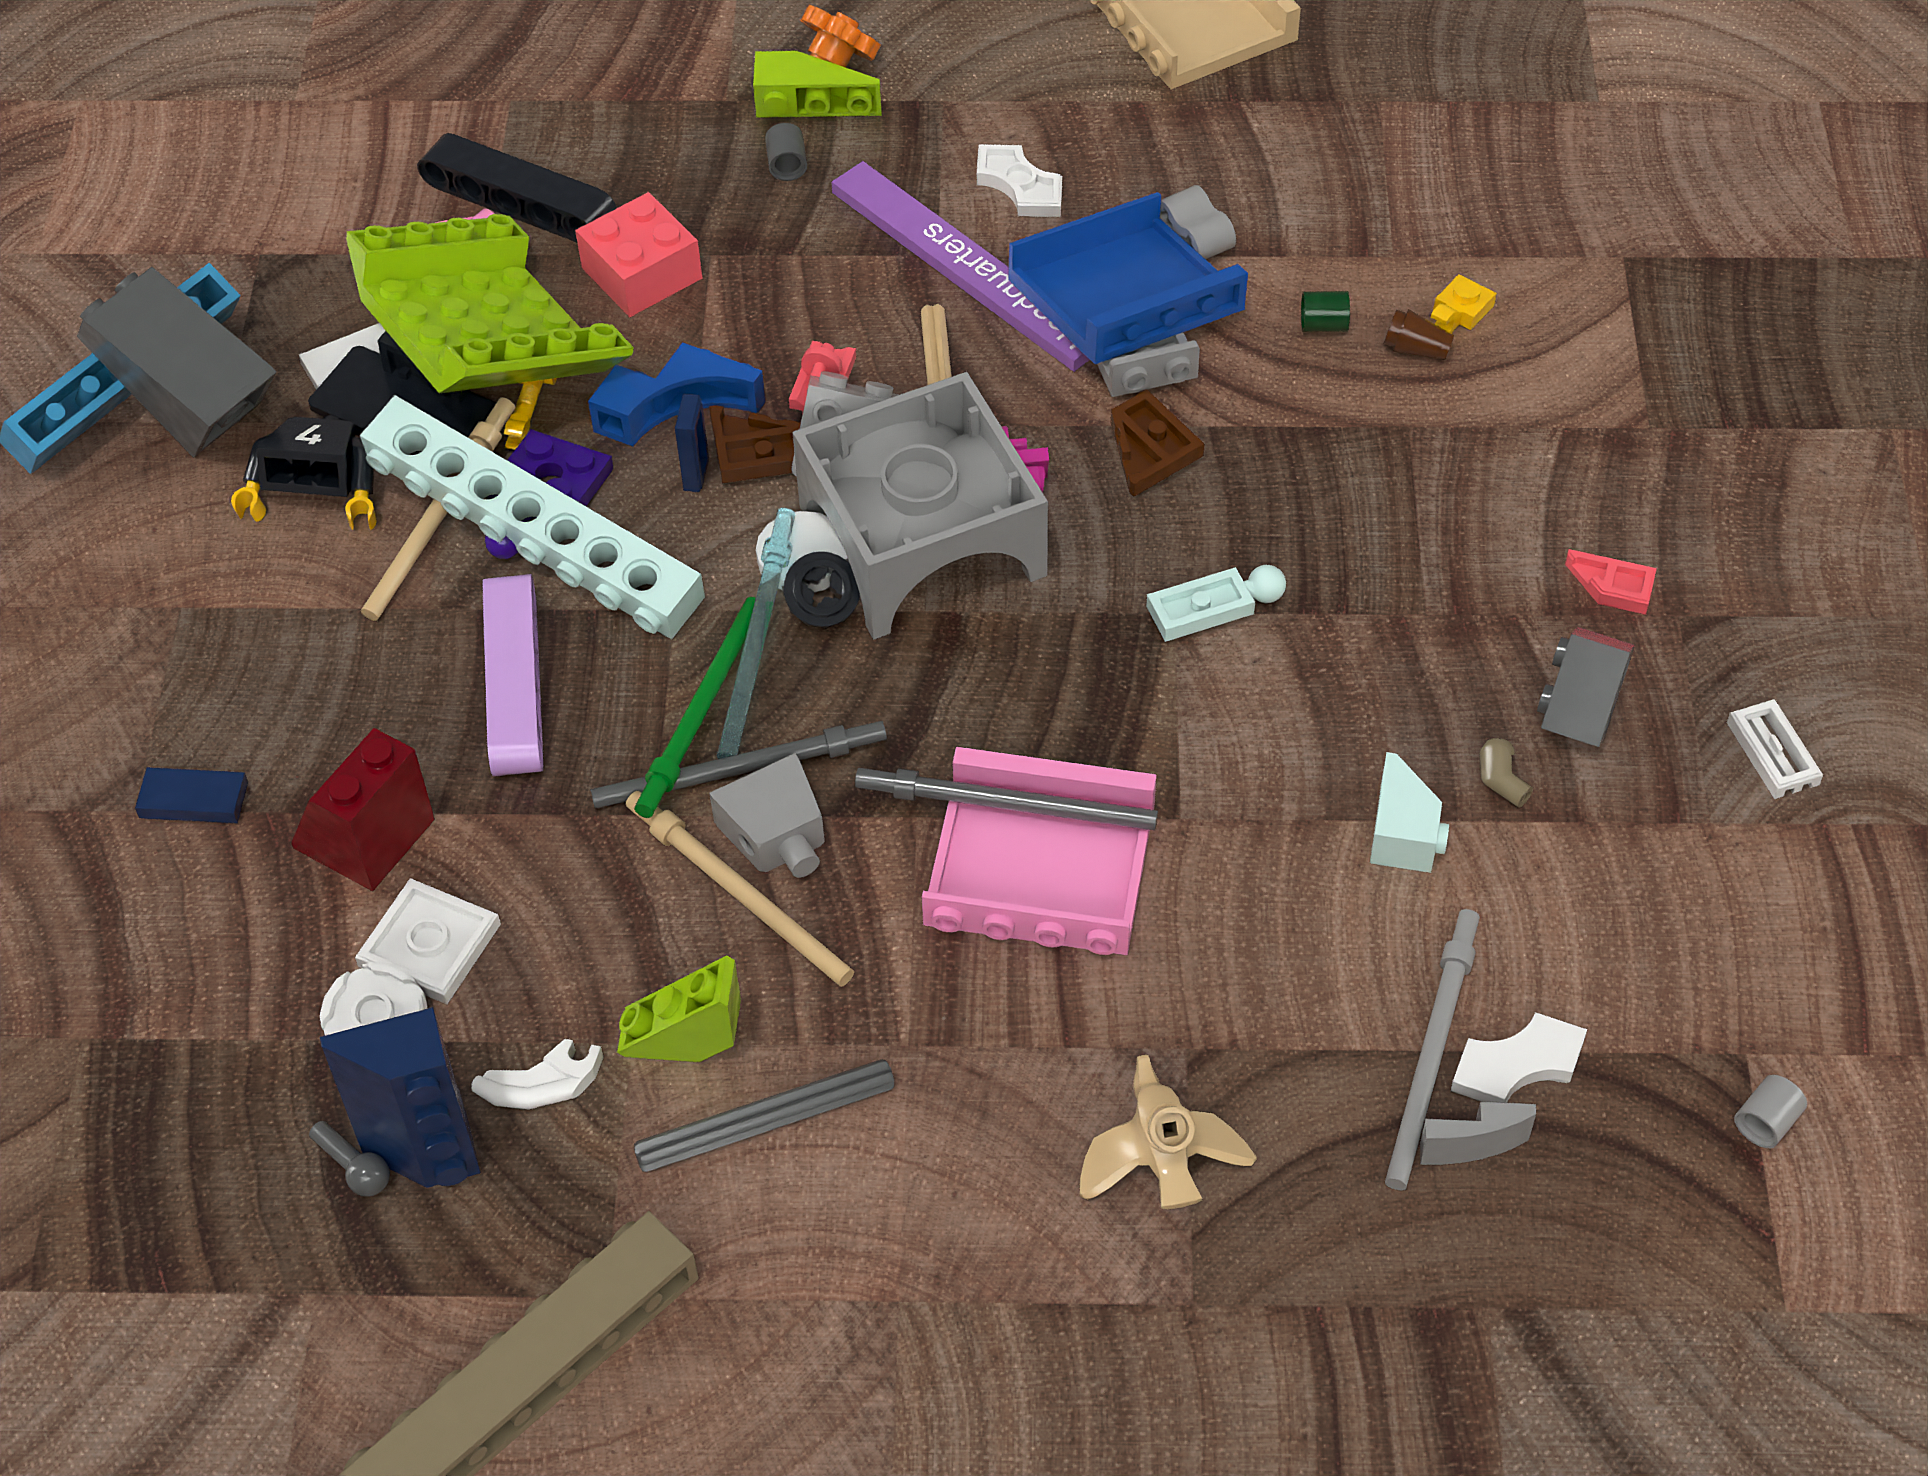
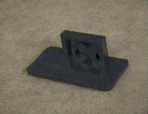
M387 331L377 340L380 353L364 346L353 347L308 400L312 412L323 417L333 415L341 420L350 421L354 424L355 430L362 433L396 395L466 437L470 436L478 422L486 420L497 403L471 392L470 389L438 393ZM415 451V452H413V453H411V454H412V455H416V454H419V453L422 452V451Z

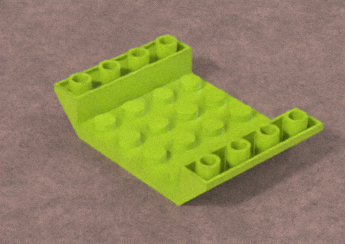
M492 214L488 218L481 219L451 218L447 222L429 224L410 222L406 226L387 228L374 225L366 227L365 230L347 231L346 240L361 302L438 393L605 372L633 355L634 347L612 324L596 323L591 325V327L580 328L526 270L525 264L529 236L510 216Z

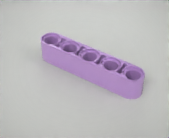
M532 574L483 579L487 746L491 774L495 777L542 772L543 741L538 626Z

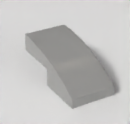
M1480 1102L1476 1121L1425 1119L1420 1141V1165H1443L1480 1160L1501 1154L1527 1142L1536 1117V1104Z

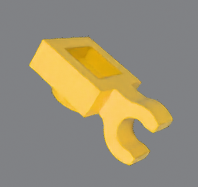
M1458 274L1435 298L1431 318L1437 320L1435 325L1451 334L1458 325L1472 330L1494 307L1497 293Z

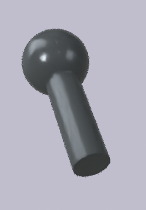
M319 1121L311 1128L309 1137L346 1170L345 1178L347 1185L355 1194L369 1197L377 1195L384 1190L389 1182L390 1170L387 1162L380 1155L371 1152L360 1153L325 1121Z

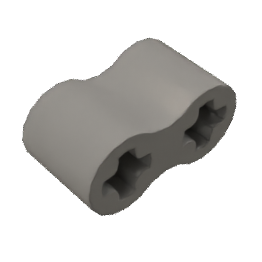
M1194 185L1161 199L1160 219L1204 259H1209L1235 247L1236 234L1230 219L1226 214L1214 208L1207 194L1200 186Z

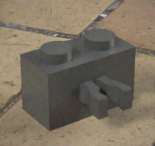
M1577 627L1571 633L1570 639L1561 637L1552 665L1560 667L1555 685L1546 683L1537 708V712L1545 714L1541 728L1599 747L1605 739L1635 645Z

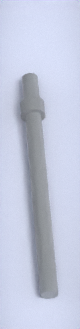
M1463 909L1459 912L1452 941H1448L1445 944L1440 961V966L1443 969L1441 981L1385 1179V1184L1395 1190H1405L1407 1187L1463 978L1472 969L1476 954L1472 945L1480 919L1479 914L1473 910Z

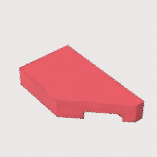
M1568 550L1566 567L1598 604L1646 615L1657 568L1576 550Z

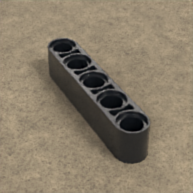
M451 133L443 134L417 163L420 176L435 189L510 216L576 243V229L617 209L613 199L605 191Z

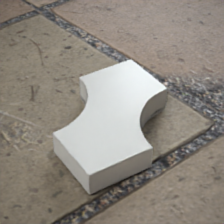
M979 145L977 185L998 189L1009 196L1017 208L1018 216L1061 217L1062 176L1060 174L1042 171L1029 163L1023 154L1022 145Z
M1535 1012L1526 1028L1510 1038L1499 1041H1479L1468 1038L1453 1079L1451 1091L1481 1102L1507 1103L1514 1092L1527 1084L1545 1080L1562 1083L1570 1082L1587 1029Z

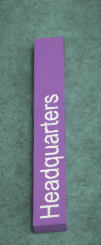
M862 161L831 182L834 195L1074 372L1090 360L1008 280V266L867 163Z

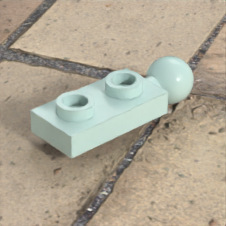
M1261 565L1251 572L1248 580L1243 581L1235 567L1147 594L1146 607L1166 642L1253 615L1255 609L1254 599L1262 603H1271L1278 600L1286 589V579L1282 571L1277 567Z

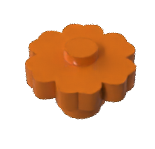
M809 5L800 20L808 28L817 32L808 49V52L813 57L847 67L853 53L872 61L881 47V44L858 29V22L840 12L833 16L818 7Z

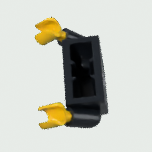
M333 415L325 416L322 419L292 417L288 418L271 434L261 437L254 442L243 477L246 487L234 492L231 503L240 519L243 518L245 509L250 506V514L255 522H259L266 514V507L258 495L260 488L267 491L348 497L349 493L354 494V498L350 499L345 507L350 528L354 530L353 521L357 515L367 514L369 528L372 530L376 526L377 520L373 503L368 499V495L373 494L374 468L366 460L367 454L361 438L355 437V428L352 422L341 420Z

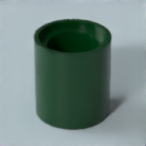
M1348 291L1302 292V332H1348L1350 323V298Z

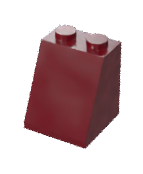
M373 728L308 801L291 842L293 849L373 892L435 820L415 749Z

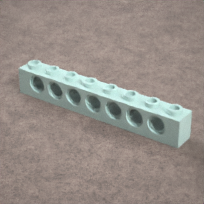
M396 395L360 435L367 454L366 460L377 472L383 475H388L389 473L403 480L404 484L420 497L428 495L439 501L450 515L460 520L466 517L476 523L486 536L497 542H501L507 536L526 560L536 565L542 562L555 570L557 576L566 584L572 587L580 585L591 591L602 605L611 610H617L618 608L631 615L642 629L654 634L658 631L673 639L705 598L701 573ZM415 451H422V452H420L419 454L410 455L411 453H413V452H415ZM452 473H460L454 477H447ZM494 494L498 495L497 497H495V498H493V499H489V500H485V499H484L485 497H487V496H489V495H494ZM527 517H537L530 522H521ZM566 539H575L574 542L567 545L559 544ZM603 562H614V564H612L609 567H597L599 564ZM643 584L654 585L648 590H636L637 587Z

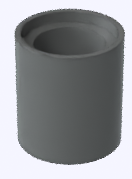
M780 123L771 127L765 136L770 173L773 177L782 181H792L800 178L807 170L804 138L801 129L791 123Z

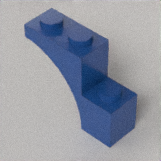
M683 342L656 379L641 371H633L615 365L588 401L593 432L634 446L650 429L678 415L683 394L700 395L703 409L709 408L712 405H718L724 408L758 413L765 403L762 370Z

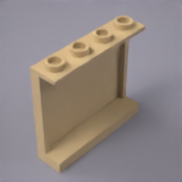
M1090 0L1092 4H1097L1105 13L1111 26L1118 28L1125 36L1131 49L1134 52H1138L1145 59L1152 73L1155 76H1159L1170 89L1298 40L1301 8L1294 0Z

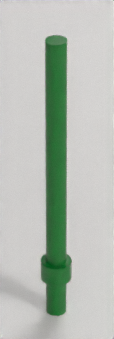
M747 597L662 756L653 760L645 775L647 784L634 806V810L639 816L651 818L664 793L670 792L681 774L679 765L763 608V604L759 599Z

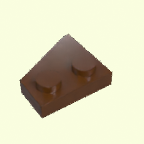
M1147 389L1111 409L1110 423L1129 493L1133 497L1204 456L1205 444Z
M709 406L722 484L793 473L794 443L792 432L800 429L801 422L787 419L774 420L767 415L750 412L748 419L725 415L723 406Z

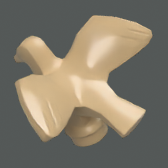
M1141 1055L1137 1057V1066L1133 1080V1090L1137 1099L1136 1113L1129 1122L1114 1126L1093 1139L1082 1167L1080 1196L1087 1200L1094 1198L1111 1188L1138 1165H1149L1159 1179L1161 1209L1182 1208L1202 1201V1197L1188 1171V1157L1197 1153L1241 1166H1252L1257 1157L1248 1144L1214 1113L1189 1111L1183 1107L1174 1091L1159 1083L1149 1056Z

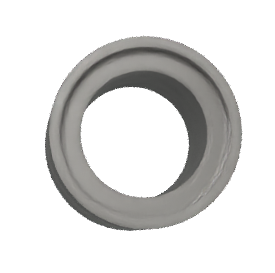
M1768 1075L1735 1114V1124L1739 1131L1752 1143L1763 1148H1774L1805 1111L1807 1099L1800 1088L1790 1080L1779 1075Z

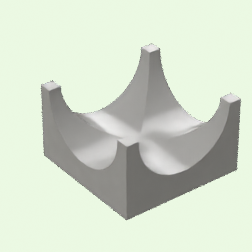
M968 372L792 432L800 509L802 511L819 512L822 514L825 512L834 526L854 573L863 605L865 624L873 640L891 633V625L896 610L906 595L920 581L942 566L960 558L981 553H1003L1021 561L1022 570L1030 582L1047 576L1048 501Z

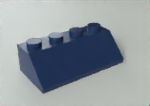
M433 1007L320 1037L322 1049L362 1153L371 1152L380 1155L387 1162L390 1170L426 1188L436 1185H455L464 1181L469 1176L481 1173L466 1110Z

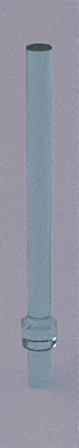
M788 508L777 510L771 537H768L764 542L761 554L764 566L717 752L718 759L738 754L782 570L789 565L793 549L789 541L796 514Z

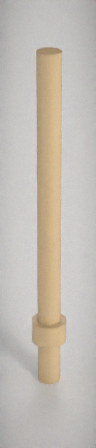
M499 398L486 420L478 422L468 438L493 452L502 438L500 431L513 413L515 405L507 398ZM452 473L448 477H454L460 473ZM433 499L361 609L362 614L372 621L379 619L448 513L439 501Z
M635 791L628 797L626 807L650 826V833L665 846L673 845L840 987L846 985L854 975L853 969L686 831L685 822L672 811H663L657 807L651 818H644L639 816L634 810L641 792Z

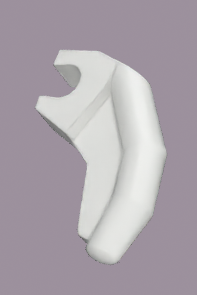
M564 1039L544 1056L543 1062L529 1070L486 1071L483 1077L476 1076L472 1082V1091L494 1106L527 1110L573 1099L579 1096L596 1078L603 1060L602 1049L600 1046L591 1045L586 1058L580 1061L573 1060L572 1058L575 1053L573 1040Z

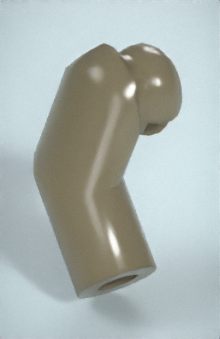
M1492 738L1483 745L1479 754L1481 780L1484 785L1520 808L1530 798L1533 787L1512 773L1511 755L1515 754L1513 745L1504 738Z

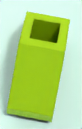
M725 956L626 1006L619 1022L621 1033L617 1053L631 1058L701 1062L733 1047L741 1003L735 960Z

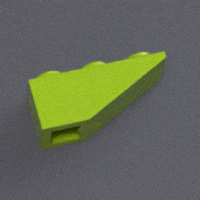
M755 51L753 89L756 117L882 115L880 79L799 51Z

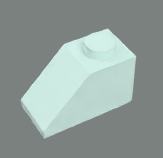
M1386 752L1370 863L1431 873L1435 853L1445 854L1449 824L1440 823L1442 807L1440 799L1396 753Z

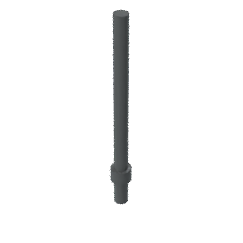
M883 721L844 729L843 725L823 729V735L680 768L681 774L672 790L757 771L796 753L799 760L828 754L829 758L849 754L850 748L887 740ZM645 777L590 789L595 809L626 802L628 797L635 791L642 793L647 784Z
M858 768L855 778L856 788L894 793V798L915 801L916 796L1153 831L1156 830L1158 810L920 777L919 771L898 768L897 773Z

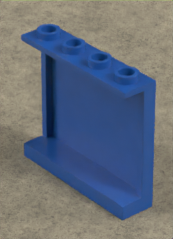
M1158 192L1009 243L1008 280L1094 364L1245 310L1248 272L1239 264L1219 271L1215 269L1160 219L1161 194Z

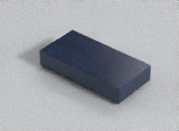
M683 394L675 425L683 490L700 492L709 462L702 398H700V395Z
M147 767L135 810L139 818L238 823L248 780L245 772Z

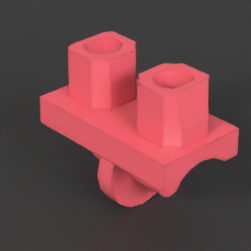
M812 341L810 347L803 355L802 367L789 397V408L801 410L803 415L810 375L820 377L821 372L826 371L838 373L849 378L856 360V348L834 349L833 345L829 343L822 344L818 341Z

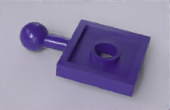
M532 429L507 460L538 479L546 476L560 477L550 479L545 483L584 506L588 505L613 470L612 456ZM489 495L486 498L487 500L497 497L498 495ZM527 517L521 522H530L532 518L537 517ZM485 535L486 548L494 557L508 559L518 553L516 545L507 536L501 542H497Z

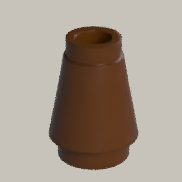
M1396 309L1383 344L1394 347L1393 352L1445 360L1454 334L1446 332V330L1408 309L1407 313Z

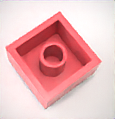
M649 192L575 230L582 269L629 318L703 279L698 240Z

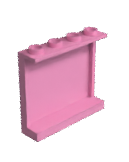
M956 747L953 759V781L1154 810L1156 774ZM949 801L928 891H923L922 894L923 925L935 927L944 932L965 931L985 934L997 940L1013 938L1034 941L1046 947L1068 946L1088 949L1099 955H1110L1113 953L1128 955L1150 830Z

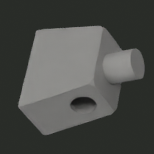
M796 753L710 792L714 823L758 871L768 872L786 863L793 876L801 878L816 870L820 859L814 852V849L820 847L825 842L823 821L820 809Z

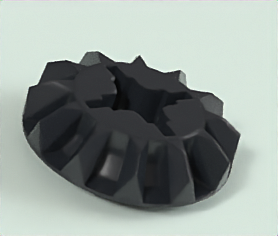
M823 551L806 554L795 561L786 574L783 588V596L791 614H794L803 621L806 626H820L825 629L840 622H845L857 607L860 598L850 563L837 554ZM827 573L831 574L829 590L835 594V597L833 599L824 597L822 602H819L817 607H814V591L808 588V585L810 583L819 585L821 580L825 579Z

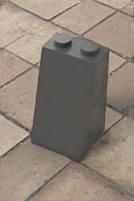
M150 267L140 276L133 272L125 277L114 290L116 294L106 302L99 298L91 303L80 315L82 323L77 337L194 458L261 403L276 371L156 269Z

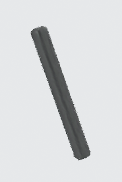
M880 1059L638 1140L634 1143V1152L638 1165L642 1171L648 1172L889 1091L894 1087V1076L888 1062Z

